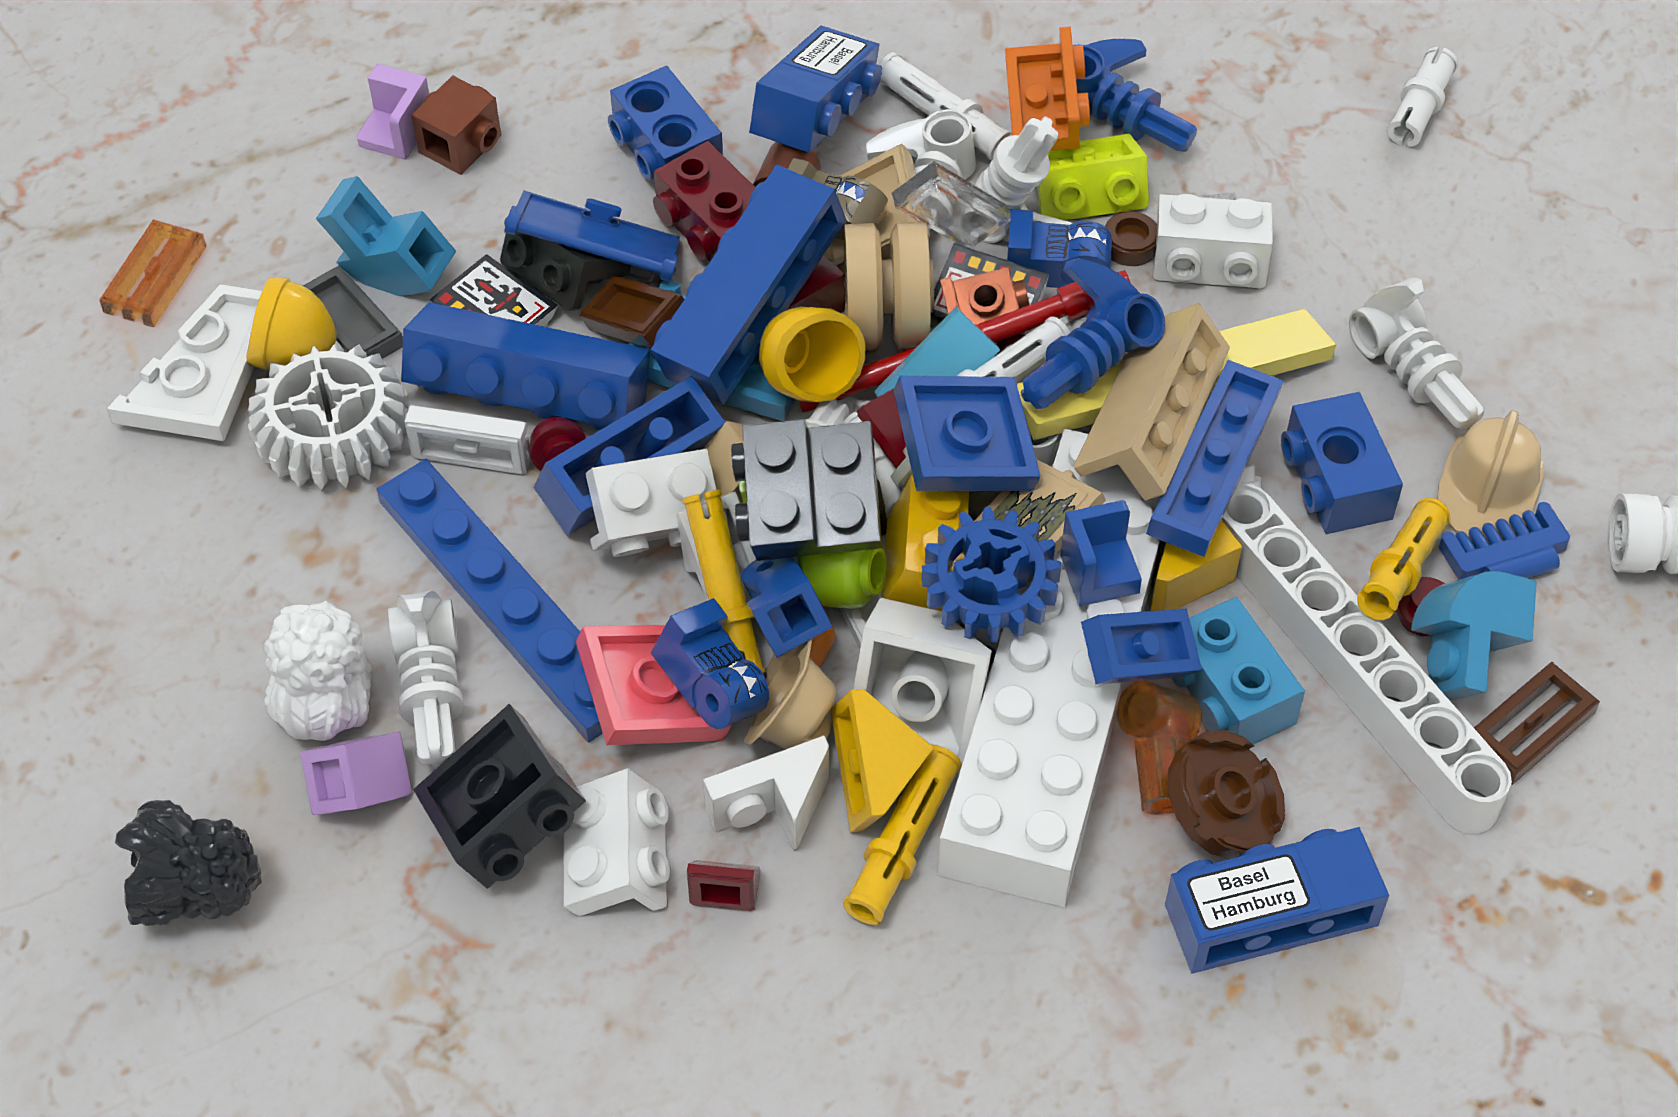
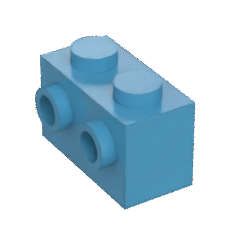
M1236 596L1189 617L1202 670L1184 677H1174L1172 680L1178 687H1186L1198 704L1200 718L1207 731L1225 730L1241 735L1252 744H1255L1296 725L1305 690L1239 598Z

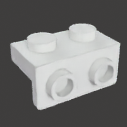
M1192 194L1178 196L1159 195L1156 252L1153 268V278L1155 280L1259 289L1266 286L1273 246L1272 203L1256 202L1246 198L1236 200L1203 198Z
M707 449L600 466L587 471L585 474L599 532L590 539L593 551L611 548L613 557H623L648 550V541L669 538L671 547L681 546L677 514L686 511L682 498L699 494L701 504L706 503L705 492L716 490Z
M629 768L577 786L586 802L573 812V822L564 832V908L580 917L633 898L652 911L666 907V882L670 876V867L666 857L665 823L668 821L669 811L663 793Z

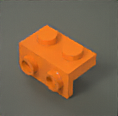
M1071 26L1059 27V44L1005 48L1012 135H1019L1031 118L1041 121L1045 116L1053 121L1051 127L1058 132V139L1050 151L1080 149V127L1090 126L1088 93H1077L1076 79H1085V60L1083 45L1073 46Z

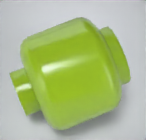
M883 548L793 557L808 578L822 606L850 609L863 608L871 601L873 595H878L882 591L885 584L887 558Z

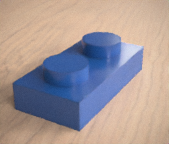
M1187 609L1103 614L1081 622L1096 685L1184 677L1202 670Z

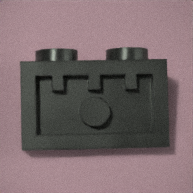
M517 232L515 236L505 234L500 262L503 266L568 311L581 308L587 283H601L604 279L612 278L615 275L626 276L629 275L631 265Z

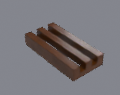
M1551 661L1478 723L1474 729L1506 764L1511 773V784L1513 785L1595 714L1600 701ZM1553 683L1560 688L1555 695L1500 742L1493 737L1498 730ZM1574 700L1578 703L1519 755L1515 756L1512 753L1570 701Z

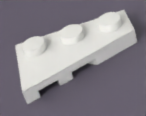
M220 284L178 330L180 339L162 359L159 360L153 357L140 372L142 381L127 397L120 394L107 408L111 422L224 441L254 369V366L247 363L246 354L255 310L262 291Z

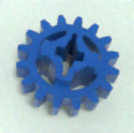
M985 507L982 520L974 522L971 516L964 511L959 513V523L956 531L944 524L938 527V544L927 543L925 547L926 565L922 566V587L928 588L927 606L929 609L943 607L942 625L947 628L960 620L965 623V638L971 639L976 634L978 628L987 629L991 642H998L1001 628L1008 627L1019 638L1024 635L1026 618L1039 625L1044 622L1046 605H1055L1057 601L1058 585L1056 583L1060 582L1061 562L1054 560L1055 543L1053 539L1038 542L1040 524L1034 521L1024 528L1017 526V511L1013 510L1006 515L1004 521L995 520L992 508ZM961 553H963V555L965 556V558H964V559H961V560H959V561L954 562V560H955ZM954 562V571L949 572V569L952 563ZM1033 576L1031 585L1020 596L1018 589L1027 586L1028 577Z

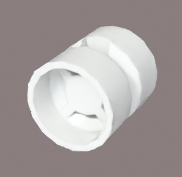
M1619 493L1615 497L1609 517L1608 549L1611 565L1616 572L1646 573L1648 570H1656L1659 563H1661L1667 573L1678 574V495H1671L1663 505L1658 496H1650L1649 494Z

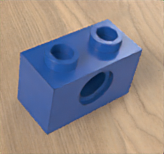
M1360 391L1293 405L1287 431L1281 434L1282 453L1286 463L1290 467H1296L1302 480L1301 491L1304 504L1309 513L1317 514L1325 534L1393 520L1403 482Z

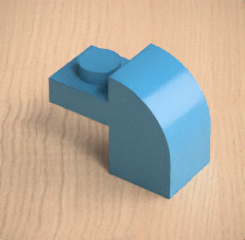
M358 176L343 179L316 217L320 225L343 250L336 263L345 272L366 286L397 296L431 291L456 253L454 247L423 211L392 217Z
M1489 571L1440 585L1430 591L1420 602L1413 618L1411 630L1432 635L1431 649L1427 657L1429 678L1450 701L1487 692L1490 650L1496 651L1533 641L1536 580L1506 572Z

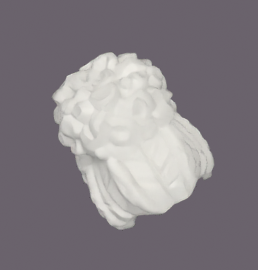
M326 600L321 603L292 605L281 609L280 615L273 621L271 634L263 645L264 653L267 655L265 665L269 668L271 674L264 699L268 715L278 722L288 735L300 740L326 741L334 738L336 734L345 729L364 725L368 720V703L371 696L370 682L373 674L370 673L372 667L361 646L362 633L360 626L351 620V616L346 611L338 609Z

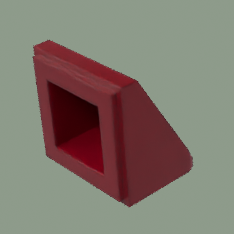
M700 860L690 862L687 867L689 902L696 906L746 911L755 910L760 867Z

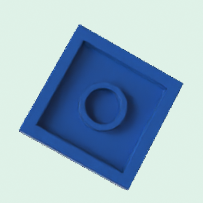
M899 376L893 392L916 491L1034 490L1041 475L1015 377Z

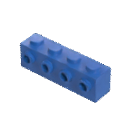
M777 164L765 182H761L755 187L750 196L748 207L736 225L729 228L723 234L717 253L704 272L694 277L687 289L685 300L672 319L664 322L656 334L651 352L666 379L678 384L693 376L709 399L721 405L725 404L759 353L760 341L768 323L789 308L847 221L835 189Z
M429 302L403 328L401 382L421 386L423 390L433 394L455 393L473 397L481 404L487 406L510 405L528 409L533 414L542 418L564 417L587 422L590 427L601 430L645 403L650 349Z

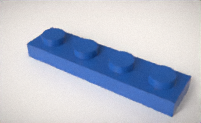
M1227 360L1191 434L1166 493L1161 496L1152 514L1146 532L1147 535L1205 557L1278 399L1283 380Z

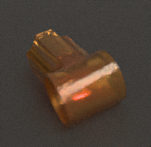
M1146 680L1134 681L1126 687L1120 696L1117 705V721L1125 734L1134 737L1141 809L1143 812L1154 815L1174 813L1168 795V769L1175 752L1198 735L1202 724V710L1194 696Z

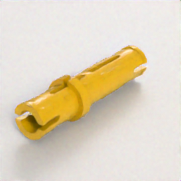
M718 489L705 492L704 494L709 519L704 517L699 494L682 498L693 535L708 600L714 598L728 616L722 628L738 650L743 652L744 658L753 662L764 673L766 672L765 667L762 665L751 622V617L754 616L746 602L743 583L721 498L722 491Z
M1435 498L1419 500L1390 547L1382 550L1373 560L1370 567V578L1357 596L1358 606L1367 617L1374 620L1389 619L1394 614L1393 611H1396L1402 597L1409 595L1419 584L1422 576L1421 567L1430 555L1441 533L1446 529V525L1448 526L1451 520L1447 506ZM1410 551V555L1405 563L1400 564L1399 561L1405 552Z
M932 745L934 748L910 779L881 836L872 839L863 854L866 864L849 896H846L843 902V907L847 913L860 922L878 925L885 916L884 912L900 881L909 879L916 866L914 854L929 825L936 816L937 810L955 775L959 773L962 767L958 756L945 747Z

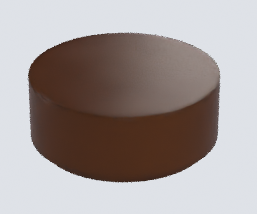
M1127 211L1118 213L1107 221L1105 227L1111 232L1112 261L1124 266H1140L1148 263L1155 257L1157 223L1152 218L1140 212Z

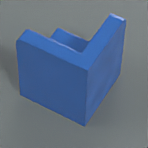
M1124 500L1065 512L1060 556L1079 606L1140 593L1142 578L1126 539L1130 511Z

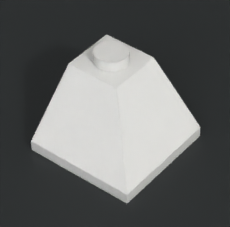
M880 597L863 629L854 689H864L929 744L945 747L952 751L963 764L983 698L992 651L974 637L971 639L965 638L964 629L957 623L947 628L942 625L941 611Z

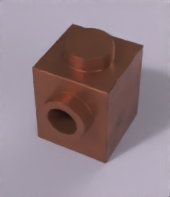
M454 75L437 91L431 92L425 98L422 105L412 114L418 153L460 175L483 153L490 151L501 136L496 97L492 96L483 87L473 86Z

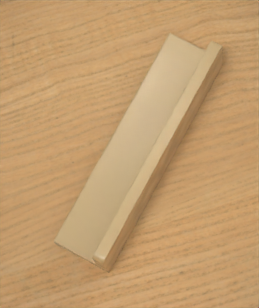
M1200 303L1164 316L1165 330L1157 344L1128 352L1073 465L1080 477L1118 464L1145 501L1166 493L1230 349V346Z

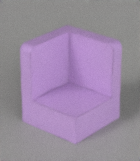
M376 64L368 77L374 109L357 134L358 145L365 149L406 160L416 144L412 114L429 95L427 77Z
M400 731L351 739L300 752L312 815L360 809L408 796L411 793V784Z

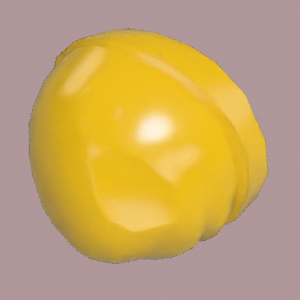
M281 276L268 278L255 310L246 354L247 363L254 367L268 370L270 369V363L286 366L290 363L293 354H297L300 357L310 354L313 345L320 351H329L336 342L337 331L324 303L306 287L291 282L290 278Z
M797 307L780 313L768 323L760 341L759 361L768 383L776 391L799 401H830L849 390L860 376L865 361L866 345L859 327L846 315L828 308Z

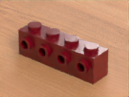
M706 141L654 171L656 196L653 198V206L665 225L669 227L673 225L687 239L691 250L699 259H707L710 262L717 253L723 234L729 228L736 225L748 207L749 199L755 186L709 141ZM824 254L787 310L797 307L828 308L839 313L844 312L845 274Z

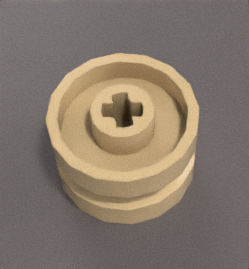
M926 222L896 223L890 234V259L882 260L880 233L873 223L844 224L845 315L862 332L866 345L865 352L877 351L882 343L883 315H891L892 338L899 351H906L917 347L930 334L931 313L934 312L933 260L929 259Z

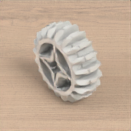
M337 341L329 351H320L313 345L310 354L302 357L293 354L290 363L286 366L270 363V378L256 380V395L249 398L250 405L248 411L250 423L248 428L252 440L255 441L258 455L263 459L264 464H271L272 470L276 472L279 478L290 474L291 479L294 480L298 487L313 478L314 483L321 491L329 480L338 479L346 488L350 476L359 474L369 480L373 464L388 467L389 459L391 458L390 452L402 451L403 434L407 433L404 421L408 412L407 408L409 407L408 396L394 367H386V363L382 360L379 353L367 357L360 344L349 352H344V349ZM327 409H331L333 418L331 422H328Z

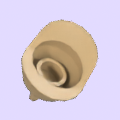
M1511 410L1505 418L1494 417L1481 420L1471 426L1468 432L1460 435L1451 447L1438 485L1437 500L1447 506L1451 516L1449 525L1455 532L1464 531L1469 539H1471L1468 534L1470 528L1478 527L1484 535L1482 526L1485 523H1491L1497 530L1495 523L1501 518L1508 522L1515 533L1509 523V517L1517 514L1524 522L1522 518L1523 512L1526 510L1533 512L1544 477V462L1541 458L1540 443L1531 430L1519 423L1517 411Z
M812 639L778 658L773 654L764 674L769 688V701L767 707L762 712L754 715L753 722L744 739L746 745H750L760 738L785 750L821 736H825L827 739L833 726L830 710L834 706L837 689L833 681L809 657Z

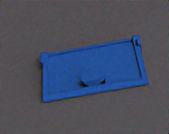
M524 190L517 206L511 207L508 217L504 220V233L515 236L517 232L551 241L660 274L659 279L668 282L671 281L672 276L676 273L675 264L678 255L675 253L680 237L615 218L620 217L622 209L609 203L588 198L585 203L587 209Z

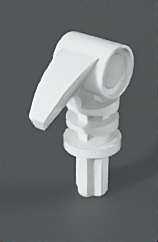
M940 110L927 118L899 124L878 134L866 143L868 160L901 143L912 156L917 158L914 168L929 230L931 226L940 225L947 220L956 188L961 181L970 177L976 168L971 121L966 114L958 110Z
M1044 116L1041 121L1031 118L1019 135L1004 138L996 148L989 167L980 174L959 214L960 226L973 239L985 243H996L1001 240L1008 242L1011 209L1029 210L1024 203L1034 188L1040 185L1047 176L1050 169V161L1047 154L1058 139V132L1051 127L1053 121L1050 118ZM1033 212L1034 222L1073 224Z
M1410 277L1376 292L1366 301L1363 307L1352 311L1349 315V330L1356 347L1364 356L1370 359L1384 354L1385 362L1392 370H1396L1397 376L1403 383L1408 384V393L1417 403L1423 404L1432 401L1454 427L1464 431L1470 429L1475 422L1483 417L1484 409L1459 380L1463 370L1462 363L1455 355L1446 353L1444 347L1438 341H1434L1433 335L1427 329L1425 312L1417 299L1424 292L1422 280Z
M427 591L399 595L397 597L398 607L388 608L393 653L396 664L399 665V674L401 676L400 715L405 721L414 724L417 758L420 763L432 764L433 768H437L456 751L452 720L461 714L464 704L462 692L458 688L455 655H459V645L452 600L441 601L438 593Z

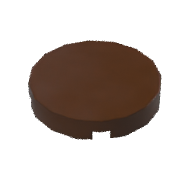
M1225 730L1203 732L1175 752L1168 769V795L1176 819L1191 840L1211 855L1232 859L1240 857L1252 847L1272 843L1274 834L1281 830L1285 820L1284 793L1277 773L1267 758L1260 761L1256 754L1249 750L1255 745L1243 736Z

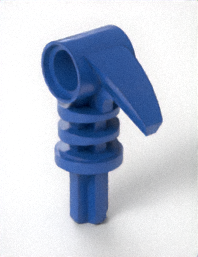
M1126 38L1107 39L1083 45L1085 79H1076L1077 93H1088L1090 115L1098 120L1107 119L1108 125L1115 129L1123 127V134H1130L1135 141H1138L1146 134L1176 151L1186 152L1196 137V126L1161 108V94L1152 88L1139 92L1138 84L1132 81L1124 83L1123 76L1111 73L1115 69L1146 56L1147 49L1142 41Z
M1079 258L1066 261L1063 270L1094 300L1095 306L1091 308L1086 321L1079 328L1074 329L1067 336L1057 338L1049 344L1045 354L1046 363L1023 379L1024 389L1021 390V396L1024 401L1031 402L1035 409H1044L1067 391L1075 394L1086 393L1097 384L1099 377H1102L1110 368L1122 361L1125 352L1157 344L1165 330V317L1158 301L1148 294L1140 293L1127 279L1104 265Z

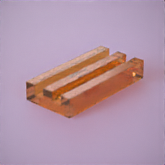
M153 219L99 299L103 313L114 316L118 310L122 312L123 318L134 322L136 317L139 316L142 317L144 325L155 327L207 247L203 233ZM165 237L169 238L159 255L153 257ZM144 270V278L142 279V281L140 282L132 296L127 297L128 293L130 292V290L132 289V287L134 286V284L136 283L139 276Z

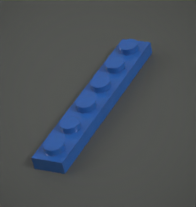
M424 459L376 488L380 504L583 738L589 743L603 734L576 645V640L580 634L579 629L427 459Z

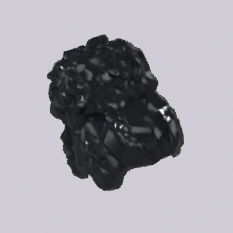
M171 800L147 801L138 808L137 817L117 832L115 844L122 849L132 852L131 865L135 868L131 875L125 879L124 903L131 925H166L171 919H177L182 914L191 919L199 915L208 919H216L221 915L230 916L239 911L242 906L250 903L251 892L256 890L257 886L262 883L258 856L254 855V848L250 843L248 833L245 829L235 827L231 820L220 819L213 821L206 818L192 820L191 816L185 813L180 805L174 804Z

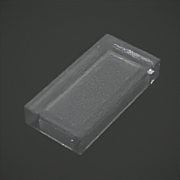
M935 161L892 192L896 209L919 222H926L929 228L955 243L971 249L1011 220L1007 204Z

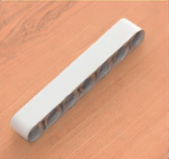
M1238 484L1222 518L1224 524L1242 546L1236 576L1443 819L1455 830L1466 834H1480L1488 831L1495 825L1512 783L1511 773L1506 764L1379 620L1367 617L1360 610L1355 592L1274 500L1260 487L1251 484ZM1311 608H1317V609H1320V610H1322V611H1317V610H1314V609H1311ZM1349 652H1355V653H1358V654H1360V655H1362V656H1356V655H1353V654H1351V653H1349ZM1387 697H1394L1401 700L1402 702H1396ZM1426 742L1435 743L1443 749L1431 747ZM1466 789H1473L1475 791H1478L1485 797L1475 796L1468 792Z

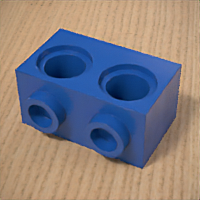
M667 65L610 90L612 114L608 116L610 131L619 145L623 146L626 144L633 152L637 166L647 180L654 179V171L706 141H709L723 155L722 132Z

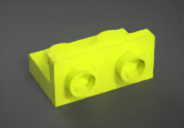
M1130 134L1080 141V149L1049 151L1047 154L1050 161L1049 172L1043 182L1036 186L1038 190L1039 214L1064 221L1144 209L1149 205L1147 155Z

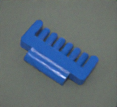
M1540 502L1535 514L1530 510L1523 512L1522 518L1524 522L1517 514L1509 517V523L1515 533L1508 522L1501 518L1495 523L1497 530L1493 524L1485 523L1482 526L1484 535L1478 527L1469 529L1468 534L1477 549H1475L1464 531H1459L1455 535L1449 531L1444 532L1440 540L1439 549L1459 580L1489 571L1506 572L1530 578L1559 568L1560 560L1557 553L1566 550L1570 535L1551 505L1547 502Z

